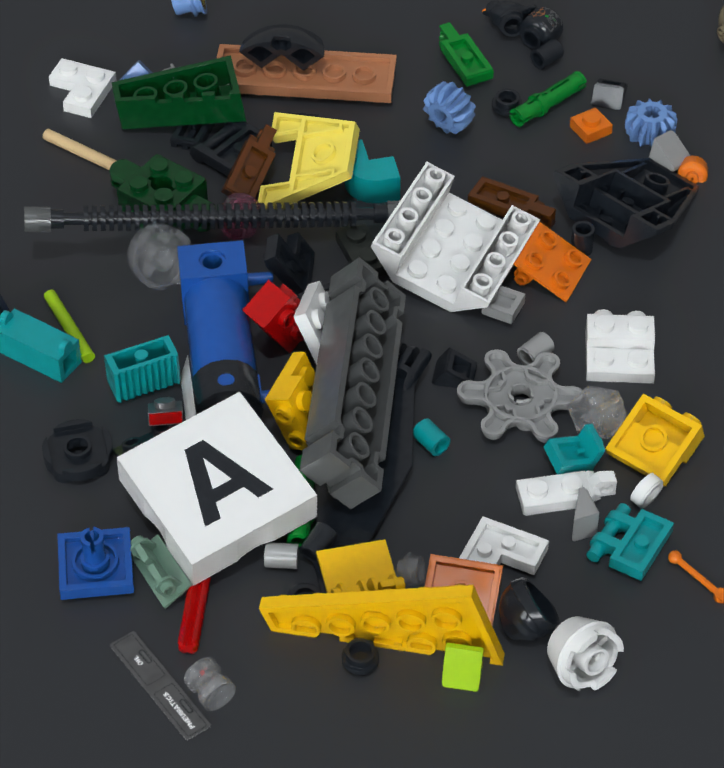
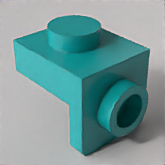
M585 424L578 436L550 438L543 447L556 474L593 471L605 452L603 441L593 424Z

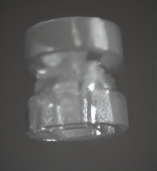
M211 657L195 662L184 676V683L193 693H198V701L207 711L218 710L226 705L236 691L234 683L228 676L221 674V667Z

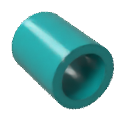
M429 418L421 420L413 429V437L433 456H439L448 449L451 439Z

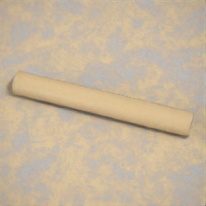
M46 129L43 133L45 141L107 170H110L111 165L117 161L51 129Z

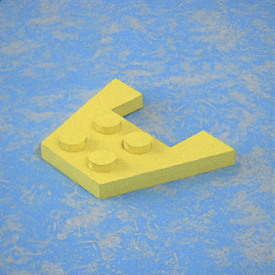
M274 112L272 128L277 131L273 141L276 144L296 140L289 181L260 186L257 209H259V203H264L265 209H267L268 202L273 203V209H275L276 202H281L283 208L284 202H289L291 205L292 202H298L352 179L360 132L355 121Z

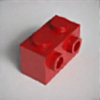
M268 280L242 311L289 353L292 352L299 342L304 340L293 317L301 300L285 284L278 288Z

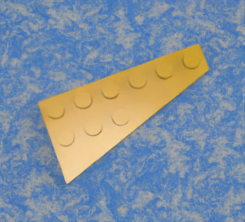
M458 584L442 587L262 597L259 605V610L272 632L313 638L317 637L319 633H327L339 636V641L346 643L354 640V638L374 640L373 644L375 647L431 655L436 650L445 651L446 643L449 642L484 648L483 657L490 658V664L503 666L505 653L474 585Z

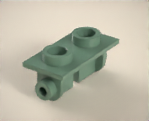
M159 534L151 540L141 535L131 540L130 551L133 554L132 560L162 606L166 609L188 590L192 583L169 552Z

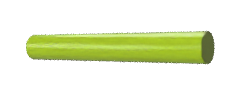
M53 289L46 291L43 297L65 333L79 339L83 362H92L95 359V354L59 296Z

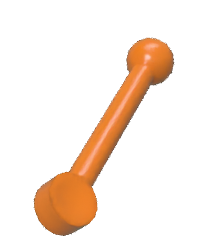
M673 550L668 554L670 563L681 566L711 591L717 603H724V588H717L683 560L682 554L679 551Z

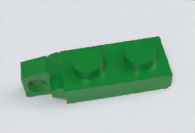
M450 22L439 25V47L466 87L493 79L494 70L469 34L459 35Z

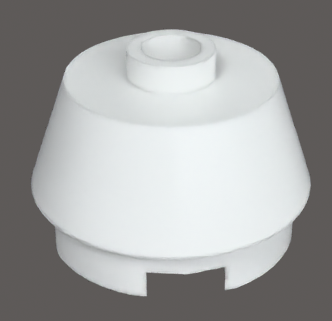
M580 616L571 617L563 621L553 631L547 646L548 657L560 681L565 686L575 688L577 691H580V688L586 687L597 690L609 682L617 672L613 665L617 659L618 652H624L621 638L609 623Z

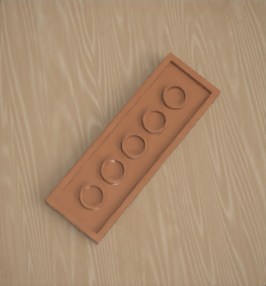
M219 44L217 58L231 55L240 94L375 103L392 102L397 55L324 50V57L303 71L282 54L263 68H260L239 52L241 45Z

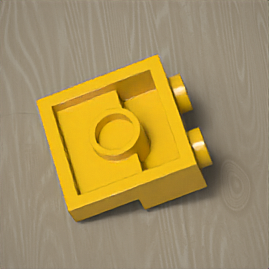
M305 352L292 353L265 398L289 448L292 450H303L308 447L305 434L315 370Z
M643 393L605 450L608 455L645 476L654 473L663 480V486L665 487L680 464L688 462L705 435L702 423L695 416L684 412L682 415L673 410L666 400L655 396L653 399Z

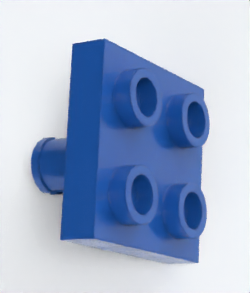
M89 527L81 532L57 534L61 600L134 593L130 527L103 530L93 527L92 531H90Z

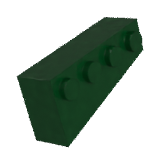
M231 55L111 82L122 129L246 121Z

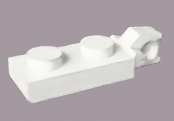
M587 470L586 472L578 471L516 480V491L523 515L525 516L576 509L579 488L582 487L588 490L594 502L600 500L602 496L615 495L617 486L614 471H597L594 473V471Z

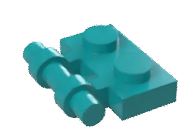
M620 503L615 510H611L604 520L605 526L601 532L595 533L591 539L590 549L586 556L592 562H598L602 555L611 554L609 567L642 581L672 534L674 522L644 509L640 510L636 518L629 516L631 512L630 507L627 504ZM625 532L622 540L615 538L617 533Z

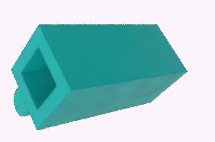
M15 308L11 312L4 310L1 313V354L60 383L82 363L79 339Z

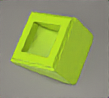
M446 643L442 686L473 692L478 691L483 668L484 648Z

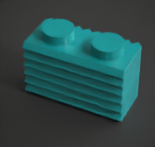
M169 335L103 355L107 373L106 379L117 402L122 403L123 399L128 401L136 396H141L142 393L148 394L149 391L154 392L155 389L167 388V386H173L174 383L179 384L181 381L178 352Z

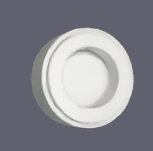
M654 473L648 474L635 487L630 500L640 508L647 507L661 492L663 480Z

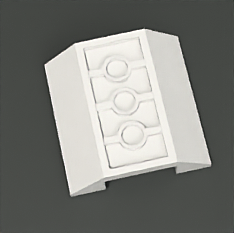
M426 162L372 242L371 248L392 282L449 312L487 308L540 222V219L512 205L502 220L449 193L455 176Z

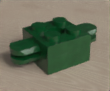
M159 154L153 156L142 167L127 159L118 160L110 167L111 186L117 189L118 205H122V211H125V205H130L131 211H134V205H139V211H142V204H147L148 211H150L151 204H156V211H159V204H164L165 211H167V204H173V210H176V204H181V210H184V204H189L190 210H192L193 204H198V210H201V204L205 203L207 210H209V203H212L208 201L207 180L205 177ZM173 223V230H168V224H165V230H160L159 224H156V230H151V224H148L147 231L170 242L184 229V223H182L181 230H176V223ZM199 223L197 231L205 232L210 230L209 223H207V229H201V223Z

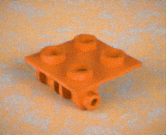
M539 222L513 264L517 267L514 272V279L519 285L528 284L534 279L564 302H567L592 259Z

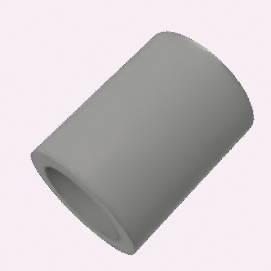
M539 332L517 349V356L524 365H528L540 353L552 352L554 350V343L549 335Z
M274 542L265 544L264 567L298 569L299 544Z

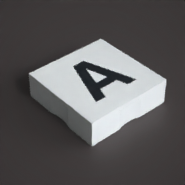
M241 392L232 395L117 457L119 480L144 516L158 528L164 538L167 549L193 586L234 564L252 549L275 541L317 517V494Z

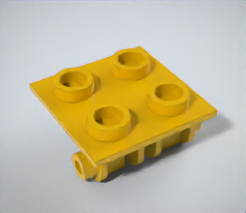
M386 539L316 551L327 593L405 589L404 578L402 576L397 577L395 574Z

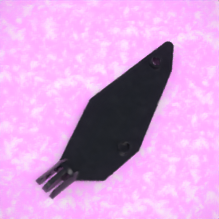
M401 343L399 347L386 458L378 464V466L384 469L381 491L350 509L329 493L326 483L321 486L316 484L317 517L313 522V528L317 522H322L335 530L338 537L330 549L370 542L412 469L415 386L431 360L432 354L429 350L421 349L420 351L418 347L412 345L407 347L405 343ZM313 563L322 593H327L319 563Z

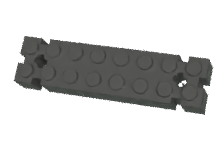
M360 257L331 276L328 292L330 301L326 304L305 434L308 447L303 449L300 472L319 486L326 483L329 493L350 509L379 493L382 489L384 469L378 466V464L386 458L403 324L397 318L404 314L406 295L388 280L384 283L377 278L378 272Z

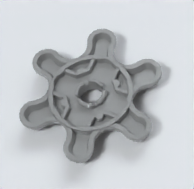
M499 349L490 350L484 358L485 365L491 372L490 377L484 381H463L457 387V395L462 403L481 405L486 408L488 415L481 421V430L484 436L491 440L499 439L507 429L517 427L522 431L531 430L538 441L546 443L548 439L555 438L558 434V425L552 419L551 413L557 410H577L585 400V393L579 387L561 386L553 381L552 376L560 367V359L551 352L540 353L528 365H518L512 362L505 351ZM525 394L529 398L524 400L517 399L515 402L513 395Z

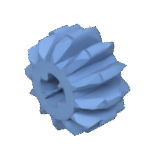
M442 81L440 84H437L427 93L423 100L425 103L423 110L429 114L428 120L433 121L436 128L441 127L446 134L449 132L457 134L467 127L475 117L474 109L476 106L470 101L471 95H467L463 87L458 88L453 81L450 83Z
M650 98L647 102L637 100L636 105L630 106L625 119L626 134L630 136L631 142H639L640 147L650 145L652 148L656 137L670 130L676 131L677 113L672 111V105H663L662 100L658 102H652Z

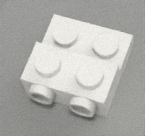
M605 309L598 310L594 314H587L585 330L586 381L654 384V316H646L641 311H632L627 315H613L609 310Z

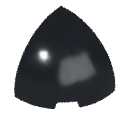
M279 24L261 28L248 35L242 42L239 52L260 68H263L282 54L304 71L323 58L325 51L322 39L315 33L299 26Z

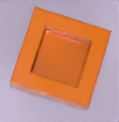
M596 107L570 117V128L586 144L612 134L613 124Z

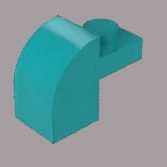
M358 140L352 179L345 181L347 192L355 199L366 203H385L387 201L400 200L401 176L394 156L369 160L363 140Z

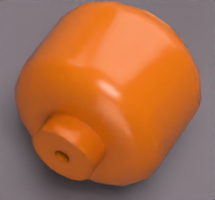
M687 156L677 170V174L695 184L697 182L703 183L708 178V166L705 160L699 156Z

